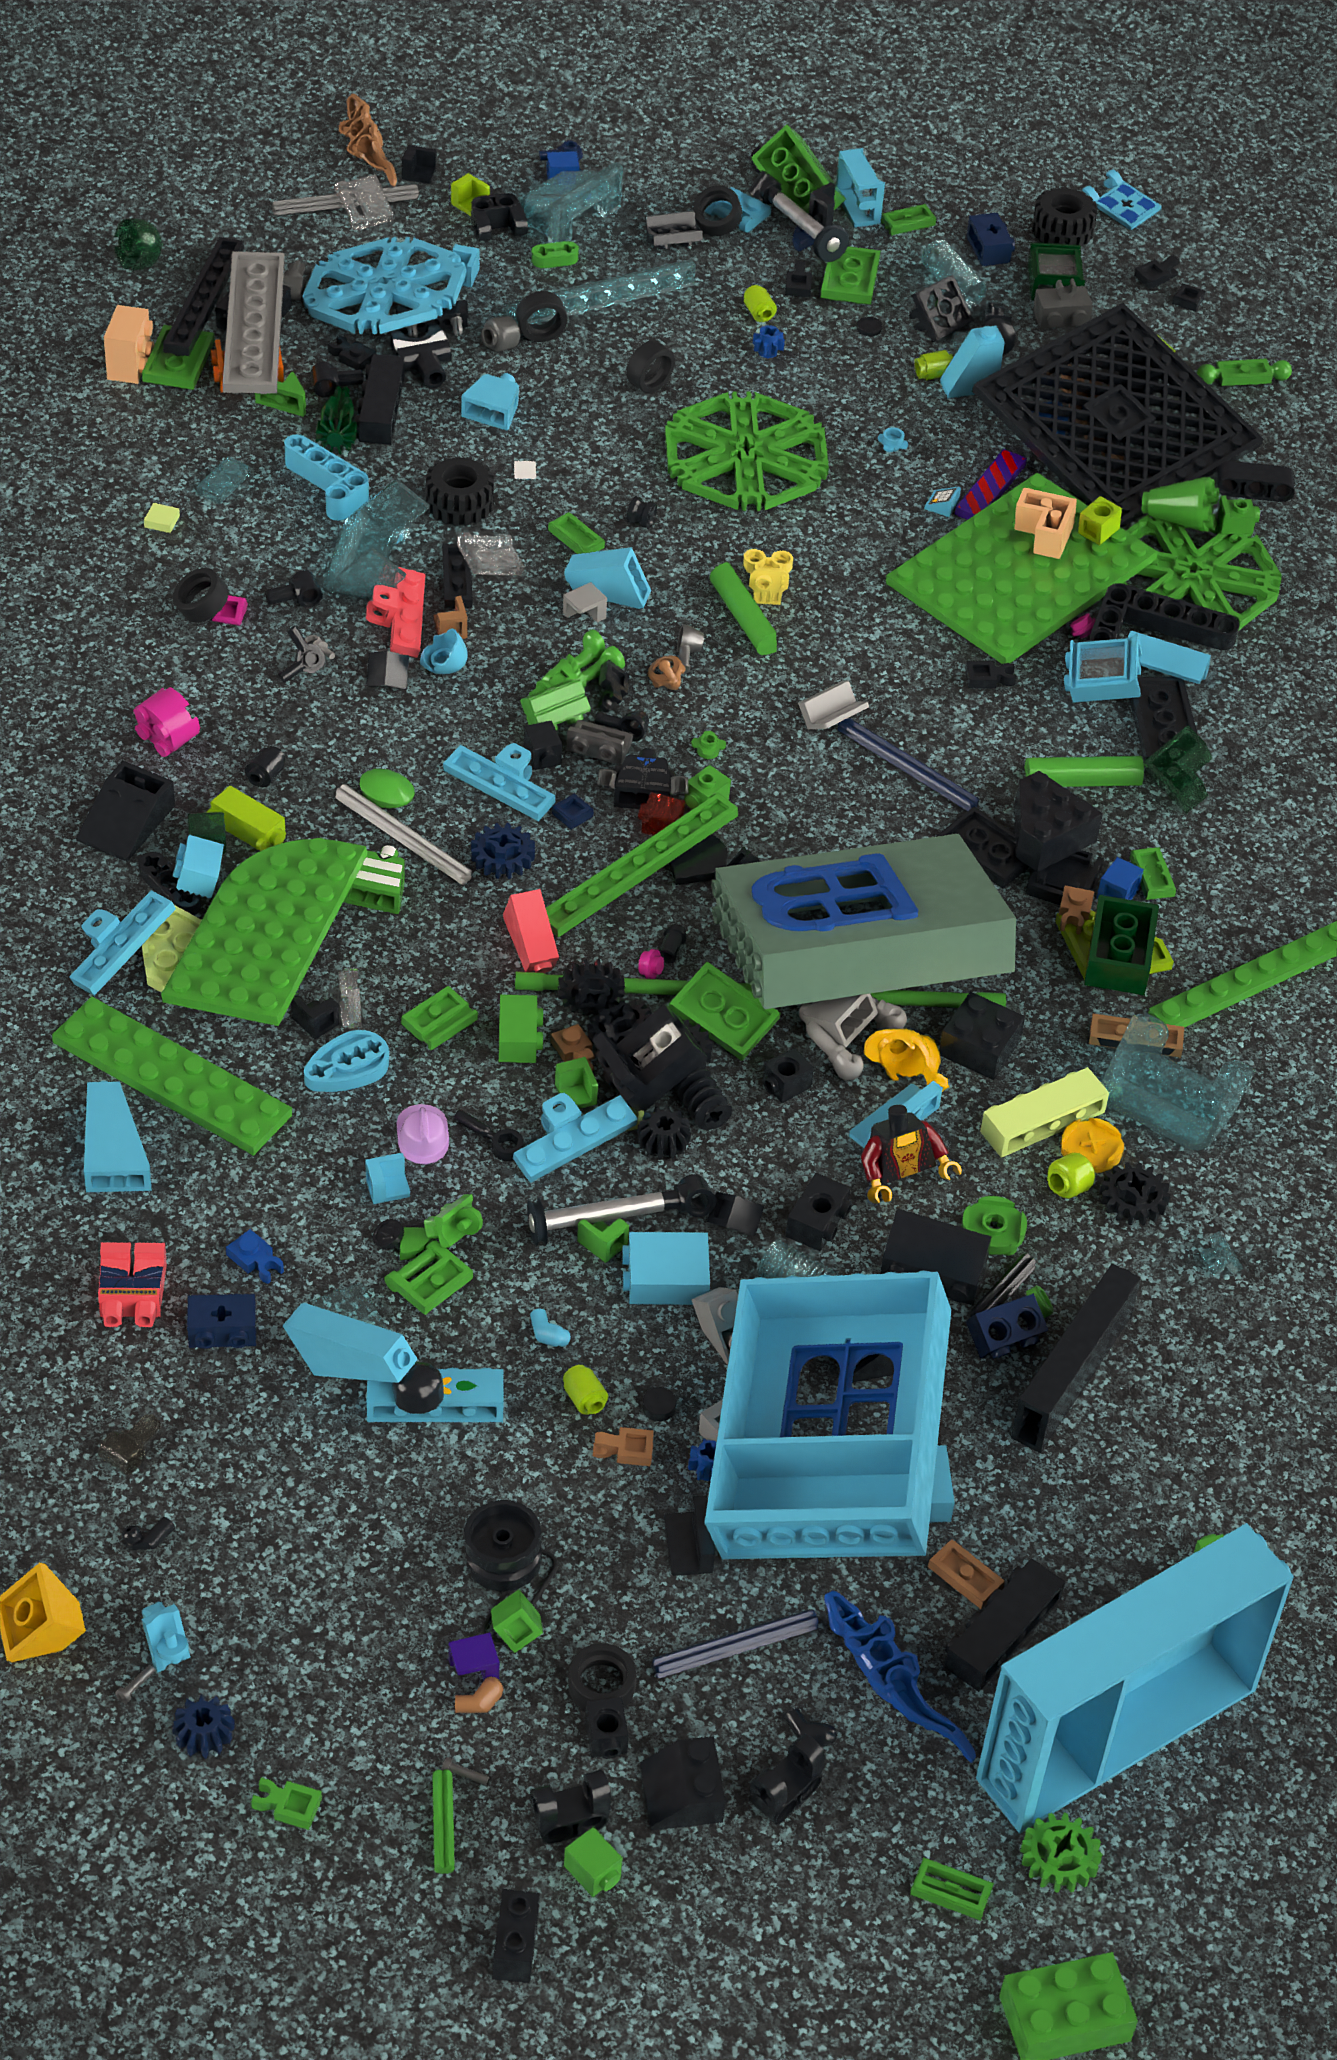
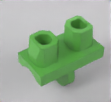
M464 1194L455 1202L445 1204L441 1207L439 1214L425 1219L424 1227L427 1238L439 1239L441 1248H449L466 1234H476L482 1228L483 1219L480 1211L472 1207V1194Z

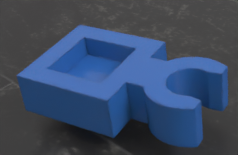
M251 1229L226 1246V1255L248 1274L254 1269L258 1270L259 1278L264 1283L269 1284L271 1282V1273L267 1270L275 1269L280 1274L284 1272L282 1260L273 1256L272 1247Z

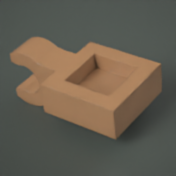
M579 1024L551 1034L550 1043L564 1062L586 1057L591 1070H594V1066L590 1062V1060L595 1058L592 1052L593 1044Z
M620 1427L619 1435L596 1432L593 1456L607 1458L617 1454V1463L651 1466L654 1431Z

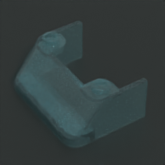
M396 478L353 512L345 521L322 586L331 593L366 599L373 598L375 585L394 587L406 577V573L388 560L392 548L397 543L402 544L407 540L411 533L409 531L411 522L427 511L430 505Z

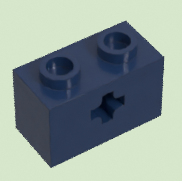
M998 212L969 216L967 238L981 266L1010 263L1012 252L1015 251V241L1013 237H1010L1006 223L1002 222Z
M255 1294L188 1295L187 1331L189 1348H243L245 1346H256Z

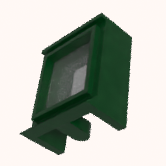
M1031 243L1028 259L1031 301L1035 300V293L1039 284L1053 285L1052 288H1056L1057 280H1061L1064 287L1069 286L1070 279H1074L1077 287L1085 285L1081 245Z

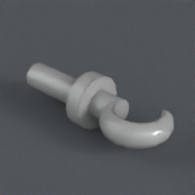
M310 635L305 638L307 643L314 641L313 644L318 645L329 659L335 658V654L328 649V644L321 640L319 636Z

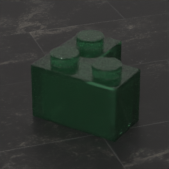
M1187 725L1145 760L1144 765L1153 781L1186 814L1208 797L1203 781L1195 773L1212 759L1207 744Z

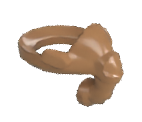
M668 655L654 661L649 667L647 674L655 688L664 686L671 690H678L681 685V675L685 673L686 668L678 657ZM669 661H672L674 663L672 668ZM658 666L659 669L664 673L655 674V668Z

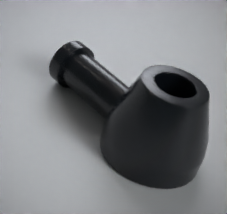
M640 710L627 713L622 718L598 711L595 716V724L633 734L632 742H637L645 736L648 730L649 717Z

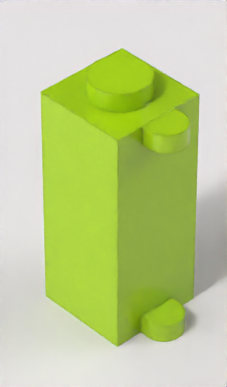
M231 785L211 801V808L205 815L207 820L259 851L281 844L286 838L285 817Z

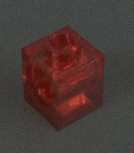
M651 792L647 803L641 804L638 814V820H642L641 833L654 836L684 816L685 801Z

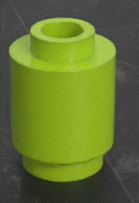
M759 285L747 288L744 293V303L757 322L770 320L775 315L777 306L767 290Z
M946 350L921 354L920 358H915L914 362L917 377L919 379L925 378V380L940 378L953 359V355L948 354Z
M576 1365L566 1371L563 1376L564 1390L578 1411L584 1415L600 1412L608 1400V1393L594 1372L584 1365Z

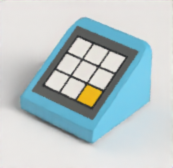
M961 487L934 490L924 509L950 517L959 502Z

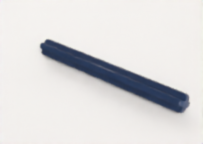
M847 718L838 723L837 729L839 732L961 808L969 811L974 806L978 807L979 798L853 719Z

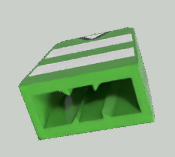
M384 846L380 853L367 850V857L346 895L344 903L399 914L405 883V860L398 857L399 853L396 848Z

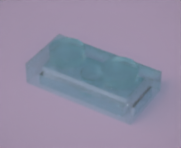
M230 457L225 458L197 485V495L221 504L251 474L250 466Z

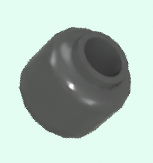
M500 316L485 322L481 336L483 343L490 350L501 352L513 349L518 345L521 330L514 318Z

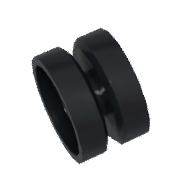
M497 1500L478 1507L468 1517L464 1528L465 1559L467 1571L473 1580L486 1589L499 1592L517 1590L529 1584L538 1574L542 1563L540 1521L534 1512L520 1502Z

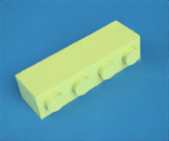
M1087 1067L1078 1072H1071L1055 1082L1045 1083L1027 1094H1019L1013 1100L999 1106L994 1105L983 1114L980 1132L1002 1158L1064 1131L1075 1120L1087 1121L1089 1118L1105 1113L1109 1092Z

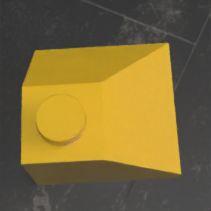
M39 1562L0 1595V1632L6 1659L9 1662L62 1651L86 1632L79 1601L43 1563Z

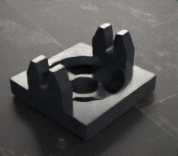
M953 274L911 295L917 308L911 310L909 318L919 319V322L913 327L918 331L927 329L932 342L974 321ZM933 292L936 299L935 308L929 310L927 300ZM941 301L948 303L949 307L946 309L948 314H944L940 310ZM956 313H957V317H956V319L954 320L952 314H956ZM937 315L944 318L948 327L937 325L933 318Z

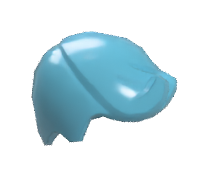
M450 628L444 634L435 635L433 637V644L423 649L420 656V665L435 674H451L461 670L468 659L464 640L453 628Z

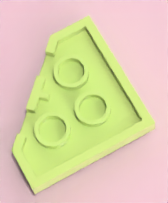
M175 906L176 910L141 946L147 985L161 993L202 921Z

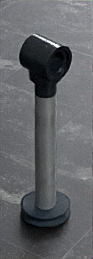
M762 170L748 192L764 204L776 206L814 238V253L822 261L834 262L839 259L849 245L847 231L836 224L828 225L824 228L782 193V184Z
M691 1174L681 1179L678 1184H675L674 1190L544 1211L539 1197L535 1203L528 1199L527 1217L531 1238L535 1247H537L540 1241L547 1245V1230L576 1226L582 1219L587 1220L589 1223L672 1209H677L679 1213L688 1212L693 1217H703L712 1212L716 1204V1198L707 1181L702 1176ZM700 1193L698 1197L692 1198L695 1194Z

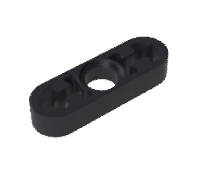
M147 852L139 858L140 877L157 894L167 898L175 906L192 915H196L200 911V894H190L189 891L184 892L182 889L178 891L176 886L172 888L162 886L166 881H174L176 883L178 881V878L172 877L175 867L162 854Z

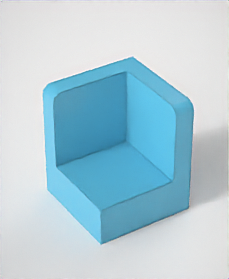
M455 244L452 252L460 256L461 262H464L466 267V277L462 286L472 287L479 271L480 249Z
M403 1153L365 1160L366 1183L373 1204L410 1197V1188L405 1176V1158Z

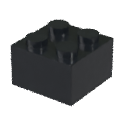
M970 991L942 1031L939 1048L940 1056L994 1080L1021 1041L1025 1016Z

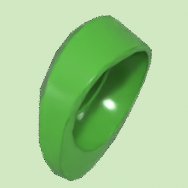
M376 768L368 770L360 778L359 785L362 796L380 808L405 806L414 798L415 790L411 782L400 773L392 770Z

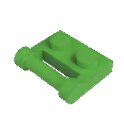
M433 1240L425 1246L424 1252L397 1272H390L384 1277V1281L391 1291L398 1292L426 1315L473 1279V1270L447 1248H441L438 1241ZM432 1261L436 1262L411 1282L407 1281Z

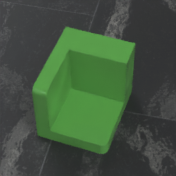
M586 1057L556 1064L555 1086L558 1093L567 1094L579 1109L597 1105L598 1083Z
M621 1218L617 1219L610 1226L603 1221L595 1222L593 1225L585 1219L578 1222L577 1241L605 1263L622 1250V1245H628L629 1224Z
M519 1589L491 1609L494 1630L514 1653L543 1634L539 1612Z

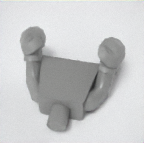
M871 994L803 1004L799 1010V1017L806 1024L808 1036L829 1056L828 1060L832 1063L835 1072L839 1078L845 1081H853L862 1074L864 1067L861 1056L851 1054L845 1048L872 1019L877 1022V1031L883 1029H903L907 1022L906 1012L902 1008L888 1002L886 1003L883 999L879 1001L872 997Z

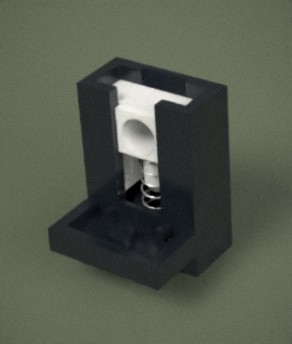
M665 1004L618 1044H615L602 1032L592 1040L599 1050L596 1053L599 1059L598 1062L605 1071L601 1074L602 1077L613 1089L617 1088L619 1093L616 1094V1097L621 1095L628 1106L633 1107L637 1112L641 1110L645 1112L708 1058L679 1016Z

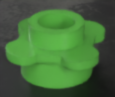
M705 731L701 737L693 738L691 742L692 747L697 748V754L704 759L716 758L720 750L726 748V742L718 739L713 731Z

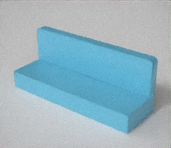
M1131 630L1128 638H1131L1138 632ZM1138 633L1142 649V656L1138 657L1140 666L1196 684L1201 683L1202 679L1205 680L1209 670L1211 655Z
M935 1081L929 1083L922 1090L915 1084L908 1085L852 1128L849 1137L865 1148L870 1138L871 1127L876 1123L888 1120V1109L893 1105H904L907 1108V1113H913L919 1120H924L939 1108L943 1087Z

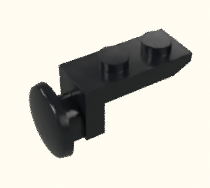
M988 302V305H981V318L984 322L981 328L997 326L1005 341L1004 356L1013 349L1016 342V332L1011 324L1012 316L1007 307H1003V303Z

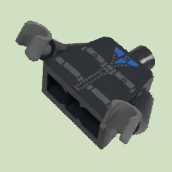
M650 748L642 749L639 755H627L623 764L617 765L613 770L604 768L599 770L597 785L615 788L614 807L669 812L671 794H688V777L677 776L674 770L668 768V760L656 757V752Z

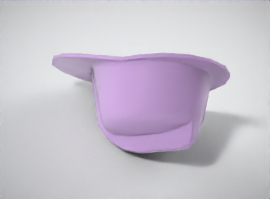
M418 1104L404 1109L397 1118L398 1145L400 1152L403 1153L406 1159L416 1164L426 1165L435 1163L444 1157L449 1147V1132L447 1119L442 1111L431 1105Z

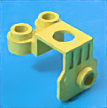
M758 549L746 551L744 553L743 566L750 573L749 587L753 589V599L757 604L781 605L782 592L788 589V573L793 567L792 554L787 551H776L771 557H766L765 553Z

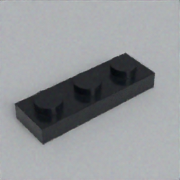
M470 543L442 544L444 607L455 608V596H461L464 607L473 608Z

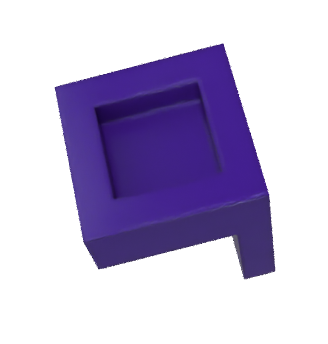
M491 1633L449 1642L448 1660L450 1666H455L458 1675L481 1671L484 1680L488 1677L499 1679L500 1662Z

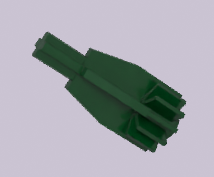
M340 386L336 387L334 396L332 395L322 407L321 421H317L315 432L316 442L321 441L323 448L330 445V452L333 451L334 447H337L339 455L342 454L343 446L348 451L351 450V444H355L357 423L353 422L352 419L354 407L352 399L349 397L348 387L345 386L343 389Z

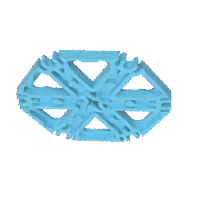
M388 237L333 252V255H328L329 262L320 260L319 265L316 264L302 297L305 308H308V313L313 318L354 334L357 328L359 334H363L365 329H372V334L378 333V328L380 334L436 319L438 318L437 316L443 315L442 308L452 309L451 305L455 306L466 277V267L464 262H461L460 256L455 252L414 237L411 243L409 237H406L403 242H397V238L393 237L391 243ZM376 251H383L377 268L351 259L370 255ZM417 251H423L430 256L436 257V259H428L420 264L408 265L411 255ZM322 278H332L346 283L343 285H333L324 290L318 289ZM450 279L444 290L436 291L425 286ZM393 302L414 309L395 315H388ZM362 303L359 312L353 315L336 311Z

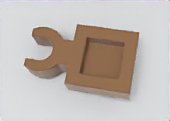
M1065 886L1059 915H1062L1060 922L1061 931H1065L1067 924H1073L1077 927L1076 934H1081L1084 920L1088 921L1094 891Z

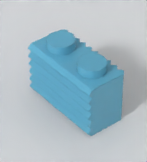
M188 835L186 844L180 843L172 876L178 878L176 886L178 891L182 889L184 892L189 891L190 894H200L208 899L212 897L219 876L224 844Z

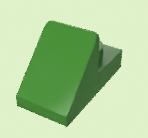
M291 372L284 382L278 381L277 394L255 393V403L302 417L306 414L305 391L294 372Z

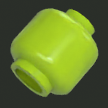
M1069 1153L1053 1161L1048 1167V1185L1054 1193L1062 1198H1073L1089 1190L1094 1184V1168L1091 1162L1080 1153Z

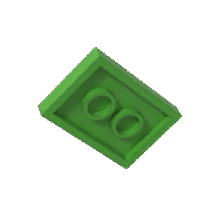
M848 246L845 253L834 262H827L821 298L871 305L881 251Z
M163 325L143 369L142 381L194 390L211 352L210 350L214 345L215 333L202 331L190 356H175L171 353L163 352V342L172 327Z
M709 962L702 966L669 1003V1009L683 1020H689L693 1027L697 1024L701 1025L700 1032L708 1031L710 1039L741 1061L744 1060L780 1019V1012L774 1008L764 1009L759 999H755L749 990Z

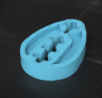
M353 1030L343 1033L326 1043L311 1057L304 1068L305 1086L312 1091L337 1092L360 1088L381 1079L389 1068L388 1045L381 1036L371 1031Z

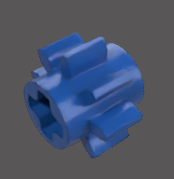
M763 326L760 328V334H753L754 351H758L759 355L764 358L777 356L778 350L784 351L785 340L783 339V332H779V329L775 326Z
M703 1439V1442L698 1447L691 1446L688 1470H696L698 1481L701 1479L711 1481L716 1441Z

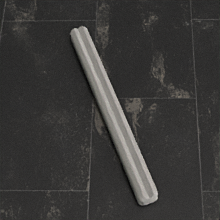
M342 784L340 788H337L336 799L461 885H465L471 880V869L348 785Z

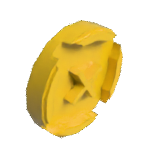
M1089 1118L1088 1121H1081V1119L1073 1121L1065 1128L1060 1142L1063 1156L1072 1152L1082 1154L1091 1162L1094 1173L1111 1170L1113 1166L1119 1164L1124 1151V1142L1121 1139L1119 1130L1109 1122L1098 1118Z

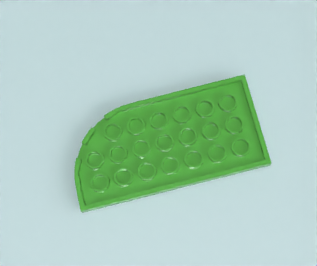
M323 838L303 839L269 847L239 864L220 886L161 993L163 1003L279 1026L367 857L366 846Z

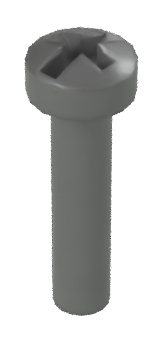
M151 1665L146 1667L125 1688H119L115 1692L116 1697L122 1703H128L131 1700L130 1695L155 1672V1668Z
M447 1757L441 1767L442 1770L447 1769L454 1774L484 1785L487 1784L489 1776L452 1763V1758Z

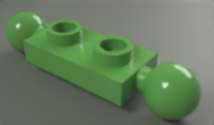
M1267 359L1217 361L1216 368L1211 364H1203L1196 373L1208 385L1216 379H1219L1221 386L1259 385L1272 383L1273 377L1279 381L1288 379L1291 376L1292 367L1285 360L1276 361L1273 366H1269Z

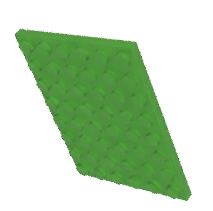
M1039 473L1034 474L886 575L887 585L1001 664L1013 662L1103 598L1109 586L1115 583L1123 584L1157 559V550L1121 527L1101 545L1078 534L1080 512L1088 506L1079 499H1077L1075 524L1061 558L1057 559L1033 553L1035 534L1014 530L1016 504L1023 488L1077 499Z

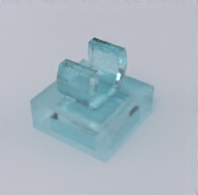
M1220 1231L1208 1237L1214 1248H1207L1200 1255L1205 1262L1216 1258V1261L1208 1266L1209 1271L1213 1275L1221 1273L1225 1266L1232 1275L1243 1269L1231 1245Z

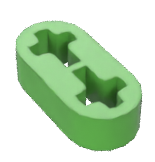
M571 241L539 244L532 248L531 261L538 268L573 265L579 259V246Z

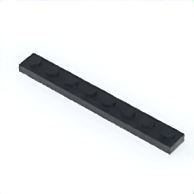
M218 238L163 342L164 353H171L175 356H190L231 276L232 252L244 251L243 240Z

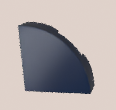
M797 226L792 239L794 248L799 252L814 245L815 239Z

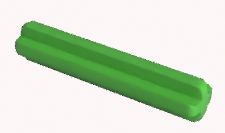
M447 1769L433 1772L434 1870L438 1874H450L455 1869L452 1772Z

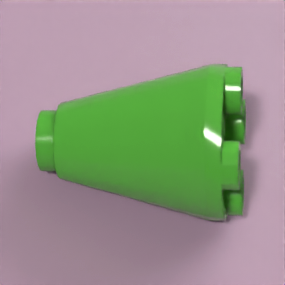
M1202 477L1154 488L1150 492L1143 493L1142 512L1149 514L1151 517L1201 532L1215 530L1216 514H1213V507L1219 501V488H1215L1214 479L1210 477Z

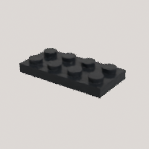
M1174 676L1137 677L1141 697L1129 698L1145 765L1202 764L1203 753L1184 679Z

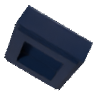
M575 793L552 806V814L571 830L593 817L594 809Z

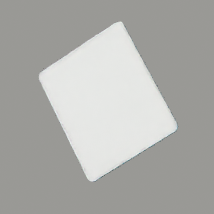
M514 461L515 479H536V462Z

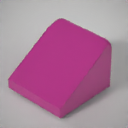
M228 595L226 604L212 618V621L240 626L247 610L248 602L245 598Z

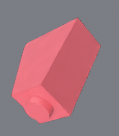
M541 890L511 895L504 910L503 918L525 972L546 973L551 971L559 959V954Z

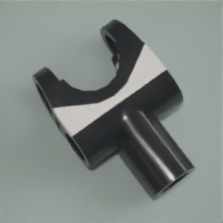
M436 323L427 324V334L421 338L407 337L402 332H399V330L390 331L392 355L405 357V370L417 368L426 386L429 388L440 387L447 377L441 363L451 362L452 359L450 344L441 328Z

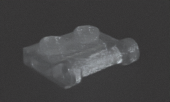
M376 174L349 182L339 181L334 185V191L337 196H340L350 218L349 224L352 230H361L393 221V211ZM351 193H355L365 216L359 215L350 196Z
M460 532L458 534V548L473 574L522 575L525 566L512 546L513 541L510 534H500L499 536H476L468 532Z

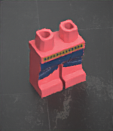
M101 1243L98 1300L100 1317H103L104 1326L118 1327L122 1324V1317H135V1325L139 1327H152L155 1318L161 1317V1304L167 1266L165 1243H135L133 1276L131 1243Z

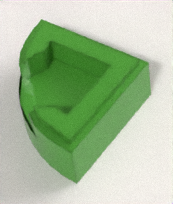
M404 1227V1236L400 1241V1260L416 1257L417 1253L423 1251L425 1246L433 1241V1239L427 1238L425 1228Z

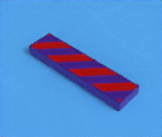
M1003 449L956 506L955 515L968 520L998 500L1024 469L1027 458Z

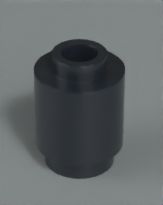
M274 746L261 749L245 767V774L249 782L261 788L269 786L284 768L285 756L283 752Z

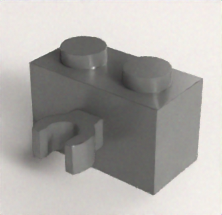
M1070 279L1068 287H1063L1061 280H1057L1056 288L1036 289L1033 311L1040 329L1081 326L1090 321L1093 304L1086 286L1077 287L1074 279Z

